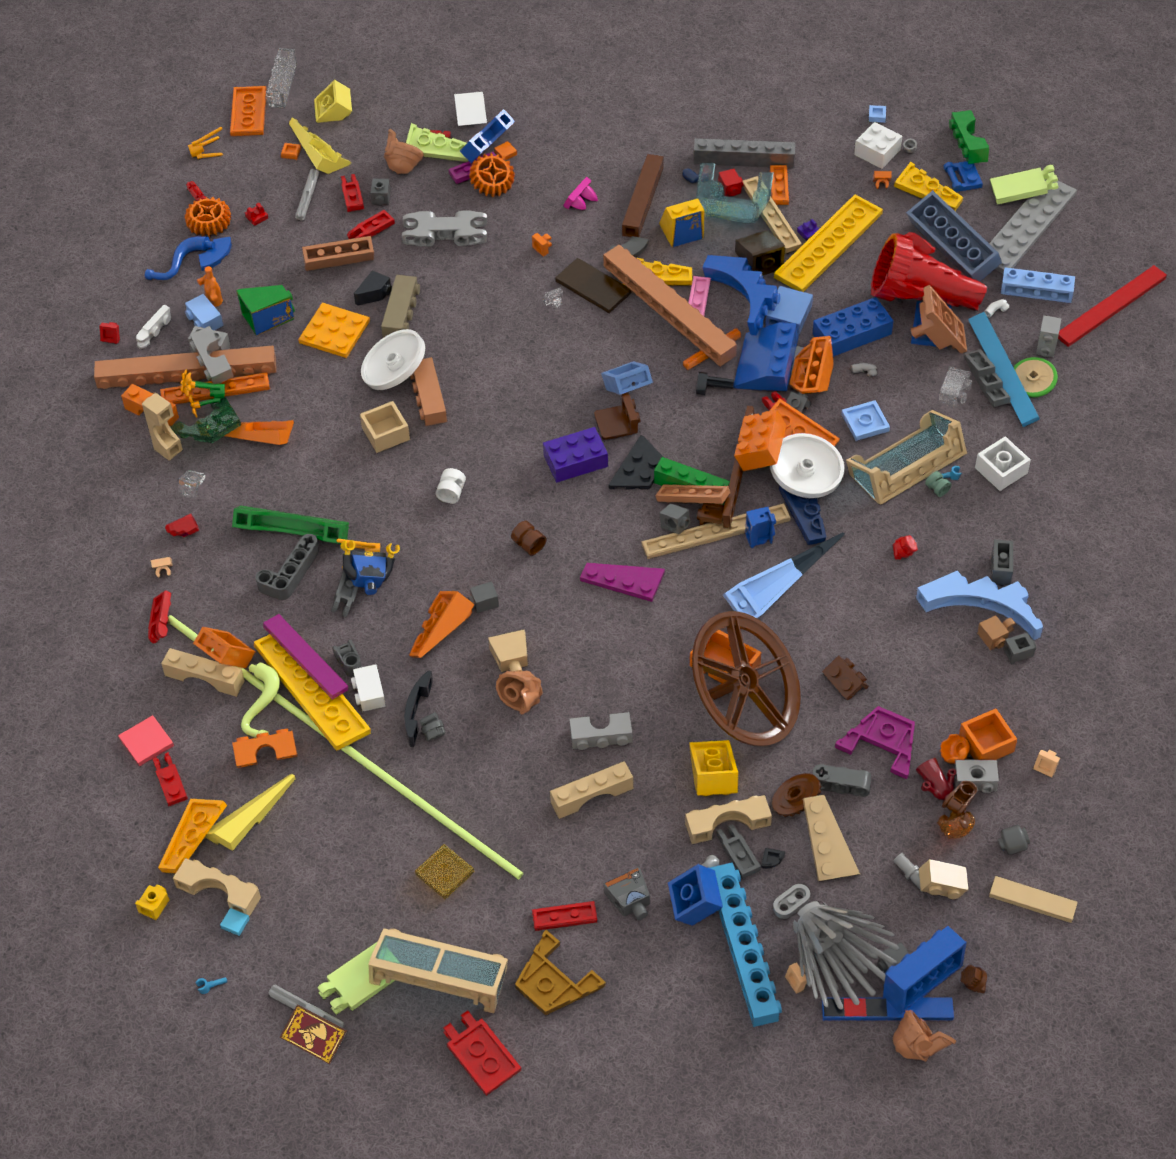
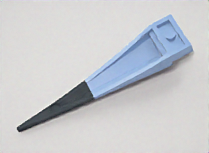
M842 532L768 570L740 582L724 593V598L733 611L743 612L758 618L845 533Z

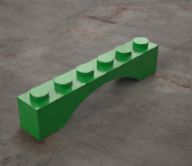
M238 506L234 508L232 527L277 531L297 535L313 534L318 540L338 543L337 539L347 540L349 522Z

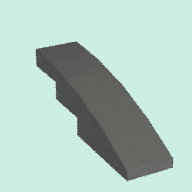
M979 349L964 353V358L992 406L997 407L1010 403V396L1003 388V381L995 373L994 364L983 351Z

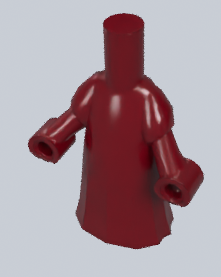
M936 758L927 760L917 767L916 772L925 781L921 785L923 791L931 792L939 800H945L954 791L955 769L948 770V780H946Z

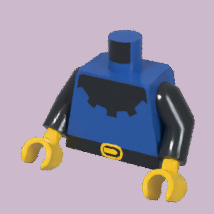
M350 540L348 548L347 541H343L341 543V548L345 551L343 554V571L352 580L355 587H364L367 595H374L377 592L376 588H379L390 576L395 561L393 557L394 554L399 552V545L395 546V551L393 552L391 550L392 543L388 544L386 547L388 556H386V553L353 551L355 542Z

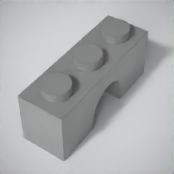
M208 326L190 334L192 339L189 342L193 352L197 351L199 355L196 356L200 366L204 365L206 369L204 374L207 380H211L213 384H219L233 378L232 369L225 355L219 357L210 356L213 351L219 349L217 339L211 327Z
M629 712L609 714L610 723L604 729L594 728L590 723V717L571 718L572 748L585 750L588 747L597 746L604 748L608 745L618 744L623 746L632 743V727Z

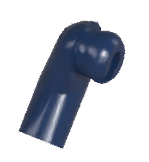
M689 168L684 169L682 172L683 177L690 183L707 181L706 173L696 174Z

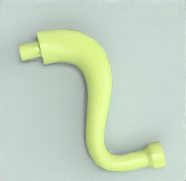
M258 663L257 666L253 664L249 666V671L254 673L255 678L262 680L265 686L261 696L246 712L241 722L243 732L254 738H257V734L268 733V731L253 729L249 725L250 722L274 699L280 687V679L277 672L264 663Z

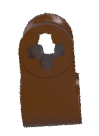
M962 781L948 795L941 807L949 809L959 819L976 795V785L970 781Z

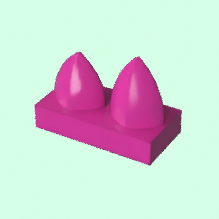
M588 177L568 196L563 205L566 209L572 206L576 209L586 210L582 197L590 201H598L596 193L589 186L591 180Z

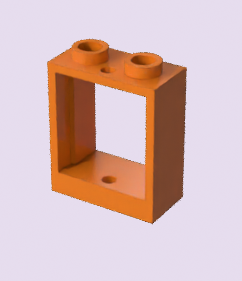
M207 627L201 628L193 642L202 651L224 665L247 668L255 654L253 649L230 632Z

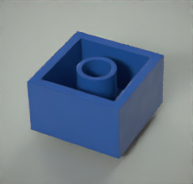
M697 864L668 882L673 912L677 921L695 925L723 908L716 873L713 869Z

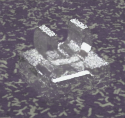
M561 287L544 294L543 302L545 306L551 304L554 310L561 308L563 296Z

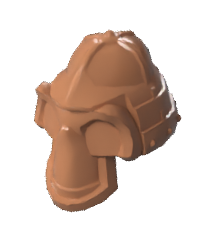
M392 129L388 130L384 158L392 171H395L397 174H407L423 159V151L413 145L399 142L396 138V133Z
M506 671L500 674L496 681V690L500 699L507 706L520 711V714L529 712L531 707L540 702L539 698L543 693L540 685L541 680L530 671Z
M912 1010L905 1011L904 1017L899 1022L898 1029L893 1036L896 1052H899L904 1058L925 1062L929 1056L956 1043L955 1039L940 1031L932 1034L922 1018L919 1019Z

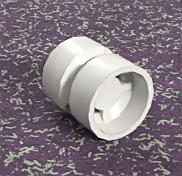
M445 469L436 490L437 498L442 502L452 504L458 502L466 480L465 475L457 469Z

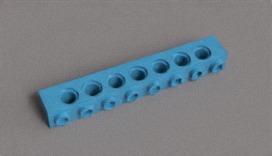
M733 862L710 867L716 873L723 908L718 910L753 1027L779 1021V1013H782L780 1001L775 1000L774 997L776 989L774 982L769 981L768 975L770 970L768 963L764 962L762 958L764 956L762 944L758 943L756 939L758 937L757 927L755 924L752 925L750 920L752 918L751 908L746 906L744 901L747 899L745 889L740 888L739 882H741L739 870L734 869ZM729 886L732 889H725L723 887ZM734 904L738 907L732 908L729 905ZM735 923H742L743 926H736ZM746 941V942H748V943H750V944H748V945H743V944H741L740 942ZM753 960L755 963L749 964L746 961ZM759 979L761 980V982L754 983L752 980ZM765 998L767 1001L760 1002L758 1001V999Z

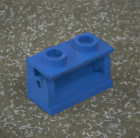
M768 507L746 511L745 535L750 548L764 544L768 539L770 544L773 541L776 519L774 513H770Z

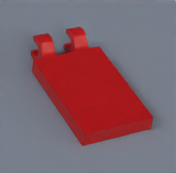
M467 1010L461 1015V1021L467 1027L465 1031L458 1034L453 1025L449 1023L443 1027V1033L450 1040L447 1043L449 1050L487 1096L520 1072L521 1066L482 1018L476 1022Z

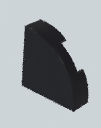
M765 848L761 868L769 869L779 865L780 861H783L786 851Z

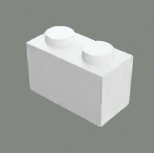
M377 665L353 669L352 686L353 689L358 691L355 694L356 704L361 705L362 712L386 707Z

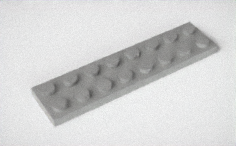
M1056 181L1059 186L1058 189H1050L1047 194L1029 197L989 243L999 253L1002 263L995 270L1004 273L1005 267L1014 268L1076 195L1077 189Z

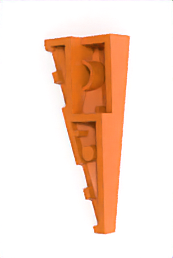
M294 420L196 424V432L282 445L288 442Z

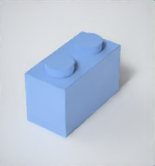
M204 294L185 303V314L189 320L194 321L195 326L202 328L210 326L212 330L223 326L221 314Z

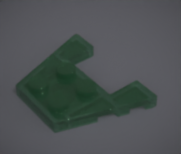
M225 397L220 398V402L210 403L214 410L205 418L197 420L194 425L189 427L179 421L170 426L175 434L180 435V438L186 439L190 436L197 441L214 443L242 424Z

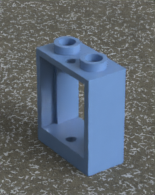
M635 361L601 373L606 390L619 395L653 383L648 365Z

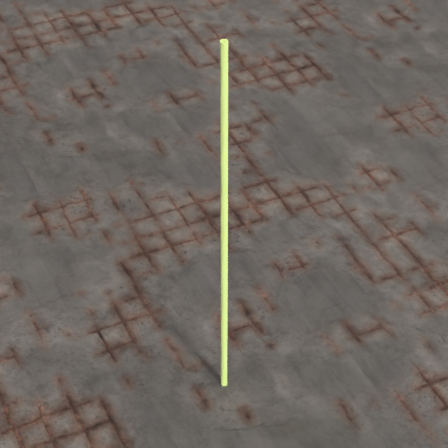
M172 615L168 616L169 624L192 641H195L197 637L195 632ZM241 668L244 679L263 692L264 683L244 668ZM276 694L273 699L325 737L306 713L280 694ZM348 745L341 749L518 880L523 876L522 871Z

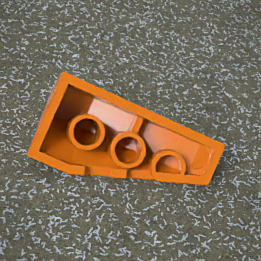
M440 591L428 610V613L431 614L430 618L422 624V627L425 629L424 633L417 636L409 656L413 658L423 657L471 615L475 604L458 591Z

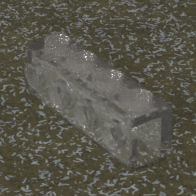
M278 49L274 68H272L271 79H269L268 90H266L265 95L266 100L269 102V107L286 108L297 66L295 49Z

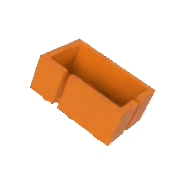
M777 409L763 412L762 415L758 413L744 416L738 438L739 444H737L734 454L743 471L777 465L786 429V423Z
M717 630L710 637L703 657L735 667L728 634ZM744 643L749 665L752 668L761 665V652ZM693 650L690 652V666H691V667H692V652H693ZM708 673L709 677L719 681L720 683H724L727 681Z

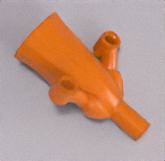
M208 266L205 268L206 274L197 279V282L200 286L204 284L206 298L214 307L222 304L223 299L220 286L213 276L212 268Z

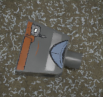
M639 867L603 883L604 894L623 916L634 913L637 920H642L648 916L645 907L650 904V895Z

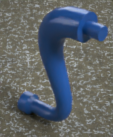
M203 236L185 239L177 246L174 252L171 269L166 273H158L147 269L145 271V279H171L178 273L181 262L188 253L197 250L207 251L209 248L214 249L215 242Z

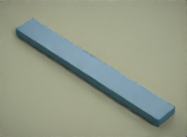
M985 312L969 318V323L986 356L995 366V373L1003 381V388L1009 394L1010 403L1022 426L1025 427L1040 420Z

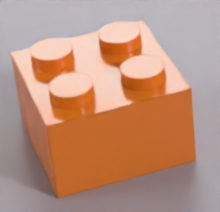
M997 709L961 723L959 736H963L968 740L970 745L969 753L974 760H997L1015 751L1017 738Z

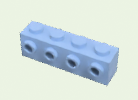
M1005 267L1001 294L1071 303L1075 276Z

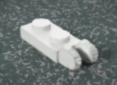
M163 305L138 332L136 340L138 341L137 346L139 349L149 346L150 339L153 336L156 337L160 329L170 322V307Z

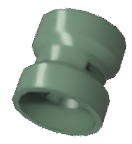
M939 471L933 472L925 482V485L929 489H933L938 497L945 495L952 486L951 482L943 479V475Z

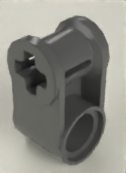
M350 639L343 645L333 646L332 649L345 674L349 677H354L353 669L362 668L360 657Z

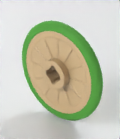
M1037 357L1026 358L1019 361L1013 367L1028 397L1046 395L1057 383V371L1053 364L1045 359Z

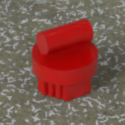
M911 535L900 537L893 543L895 560L902 559V557L908 558L918 550L917 543Z

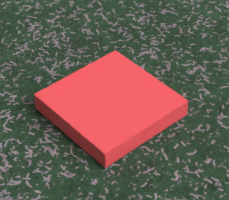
M153 715L118 735L120 741L139 766L174 746L172 740Z

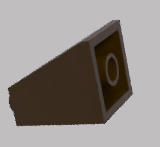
M766 230L736 239L735 252L738 257L747 258L751 271L762 272V276L776 272L784 264L785 245Z

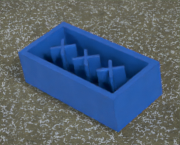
M874 297L814 320L812 334L814 337H831L834 357L891 335L893 319L879 300Z
M949 926L945 927L942 931H936L929 941L922 942L916 951L912 954H906L899 964L888 968L885 973L883 998H886L902 1014L963 966L966 941Z

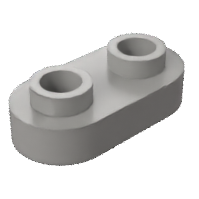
M803 884L793 885L775 899L773 903L774 914L782 919L791 917L809 902L810 890ZM801 895L803 898L797 899L795 896ZM781 907H786L787 910H786V911H782V910H780V908H781Z

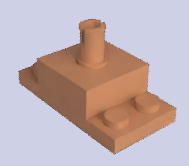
M930 285L924 287V302L919 303L922 324L911 328L913 337L917 339L926 334L939 350L952 345L959 353L967 352L964 324Z

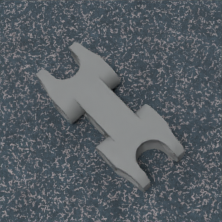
M429 211L409 213L403 216V226L415 229L404 231L402 233V242L406 245L433 246L435 240H444L446 238V240H454V243L458 246L487 242L486 231L475 228L487 225V214L475 211H458L455 217H436L433 212ZM476 218L483 219L482 221H475ZM413 219L416 222H408L407 220ZM481 235V236H483V237L480 238V239H478V238H475L474 236ZM406 237H415V238H414L413 240H409V239H407Z

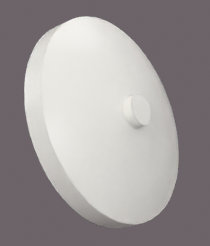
M408 329L399 330L387 335L377 342L366 355L361 367L362 379L370 388L375 390L389 389L402 383L420 365L425 354L424 340L417 332Z
M799 433L783 438L777 465L770 466V470L776 482L786 491L800 497L819 498L832 493L839 486L844 474V462L839 451L827 440L816 435Z

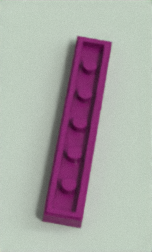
M280 614L263 622L265 630L332 700L348 691V685Z

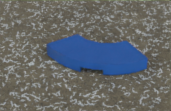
M230 237L213 239V242L216 244L215 248H210L205 253L199 254L202 271L208 266L211 268L217 266L226 255L228 256L231 249Z

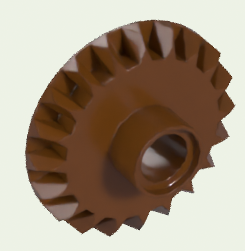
M808 773L791 777L776 790L772 799L773 809L780 816L783 815L784 817L789 815L793 817L796 813L800 815L801 812L805 811L803 798L820 795L822 787L820 781L815 775Z

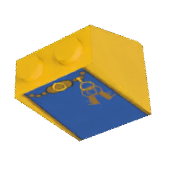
M699 199L665 208L659 225L671 247L704 238V208Z

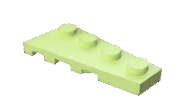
M411 123L406 143L423 151L424 157L468 162L460 152L467 144L466 142L454 138H446L443 134L432 133L429 129H421Z

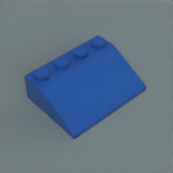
M778 322L760 328L758 335H750V332L746 333L733 388L787 391L799 338L797 323Z

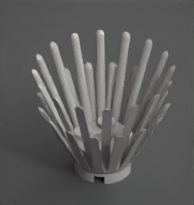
M818 901L806 904L798 911L797 914L800 918L798 922L793 921V929L798 939L801 976H804L805 969L807 985L809 987L812 986L815 999L818 998L814 976L825 1007H828L827 997L815 957L839 1009H843V1004L837 993L839 988L826 959L855 1005H859L860 1001L849 985L854 980L844 965L867 992L874 996L876 991L855 966L862 973H867L868 967L884 982L885 973L852 945L873 959L880 957L893 966H896L897 962L850 931L895 950H898L899 947L851 923L888 936L895 935L890 931L882 929L884 926L861 919L875 918L871 915L861 914L863 913L861 911L830 907L826 903L820 905Z

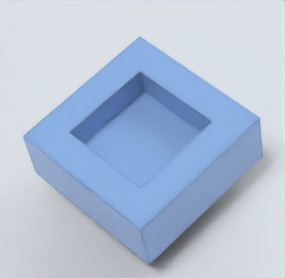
M870 105L869 122L885 123L886 106Z

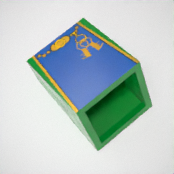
M283 285L236 290L241 314L256 336L294 320L293 313L295 309L291 303L293 298L290 291H286Z

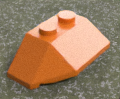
M830 336L813 337L810 343L795 357L789 383L790 387L802 394L828 391L834 364Z

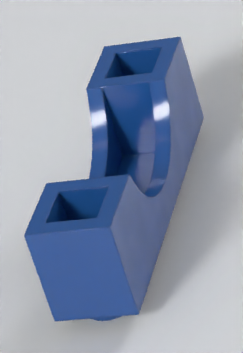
M503 109L460 152L472 163L515 122L514 119Z

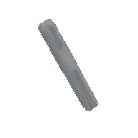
M311 169L296 212V220L303 221L305 219L319 176L317 169Z
M273 985L269 990V995L292 1009H295L298 1004L344 1028L343 1021L279 986Z

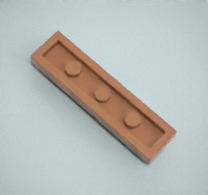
M663 485L655 496L657 502L723 504L730 494L729 486Z

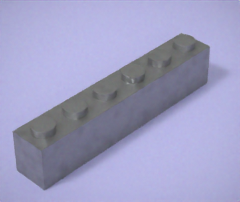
M695 139L694 164L748 167L787 165V168H794V142Z

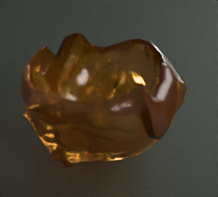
M969 811L963 813L961 817H956V814L951 812L949 817L945 814L938 819L937 824L945 836L949 839H956L969 834L975 825V817Z

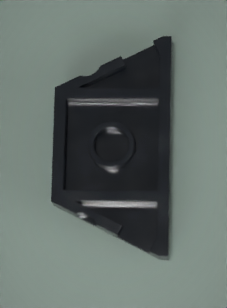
M640 435L609 483V489H615V487L650 489L653 485L654 470L663 456L643 435Z

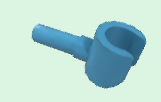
M953 466L951 472L942 474L943 478L958 480L962 474L958 473L960 467Z
M200 978L196 981V985L201 986L205 984L198 991L201 994H206L212 987L227 983V978L209 982L204 978Z

